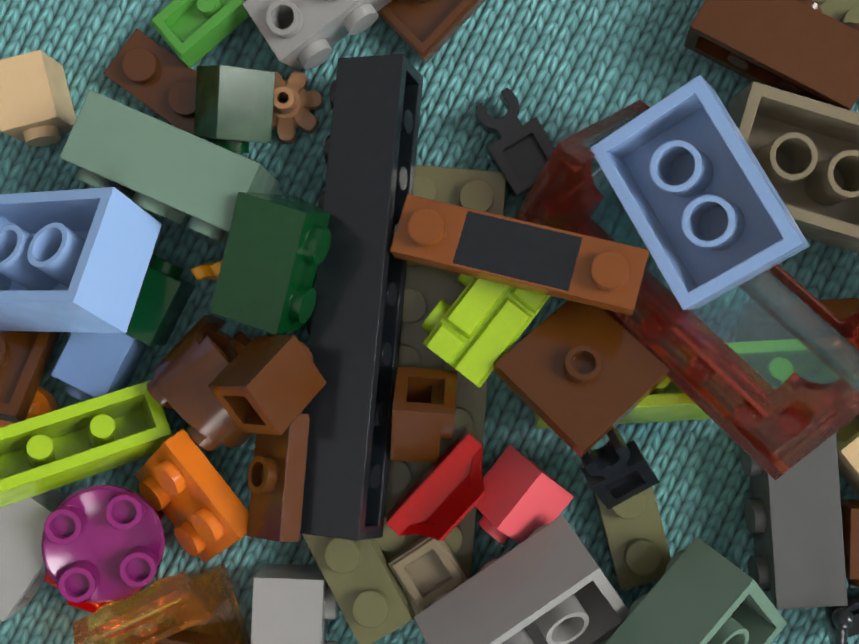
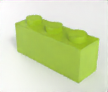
M149 381L1 427L0 508L153 455L172 436V432L162 405L147 390V383Z

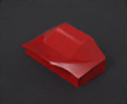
M465 428L440 455L438 464L433 463L388 512L386 524L399 536L416 534L443 541L485 495L482 476L483 442Z

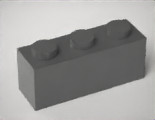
M815 423L746 427L747 442H743L741 445L740 457L743 471L746 476L750 477L751 499H746L744 517L748 531L753 534L755 556H750L748 559V575L755 580L777 610L848 606L836 428Z

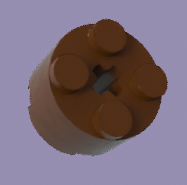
M204 315L155 366L154 377L147 383V390L150 395L164 407L173 408L190 424L187 427L189 435L199 446L208 451H215L220 445L238 448L254 434L240 430L208 387L215 377L252 339L241 331L233 338L219 330L226 321L213 315Z

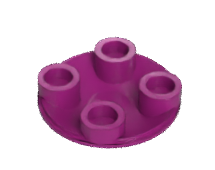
M115 485L90 486L65 498L47 517L42 535V556L49 575L58 585L60 594L66 600L74 603L84 601L93 603L115 602L134 595L154 578L164 554V529L155 509L139 494Z

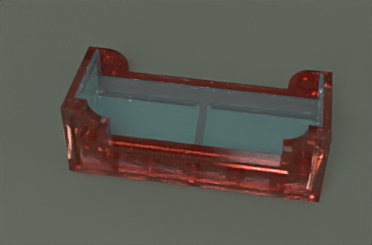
M638 100L558 142L515 219L647 249L590 147L650 107L642 100ZM649 252L633 316L604 309L670 369L668 377L775 480L859 414V311L854 312L842 321L778 264L698 309L683 310Z

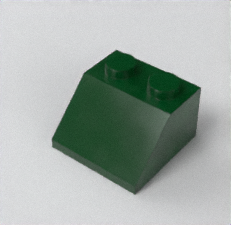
M238 192L210 313L275 335L302 329V325L310 318L316 302V291L312 286L317 266L323 262L330 247L331 232L327 226L331 213L291 195Z

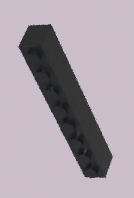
M404 54L338 58L336 80L332 82L330 87V104L333 114L331 133L327 136L324 144V157L327 164L325 190L320 194L318 207L331 213L327 226L331 232V243L325 259L317 266L315 274L316 302L313 312L306 322L307 332L310 336L309 350L313 355V363L327 383L302 411V414H309L310 423L300 534L350 540L383 537L391 448L392 408L399 358L407 261L395 258L390 249L407 194L413 195L423 76Z

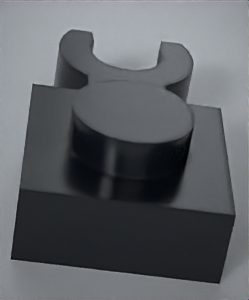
M506 88L500 94V99L507 109L505 116L501 118L491 117L481 103L475 108V117L483 130L497 136L498 140L488 145L486 151L497 170L505 178L506 185L513 197L516 198L565 168V164L537 117L524 125L520 123L517 118L519 114L518 99L510 89Z
M612 428L607 433L609 441L604 446L598 449H590L580 457L584 465L581 470L590 488L608 510L659 483L653 469L635 441L632 440L626 444L616 428Z

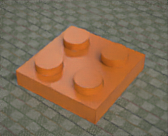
M184 428L167 439L135 474L136 478L140 481L138 486L142 497L155 510H162L176 527L174 534L181 547L192 556L198 555L203 563L247 534L249 511Z

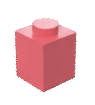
M509 445L483 477L485 495L475 505L483 514L478 524L503 545L510 538L520 544L528 539L535 529L549 524L558 518L574 496L540 466L512 445Z

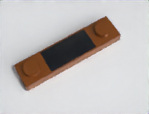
M407 194L390 249L392 255L398 259L633 316L649 254L648 249Z

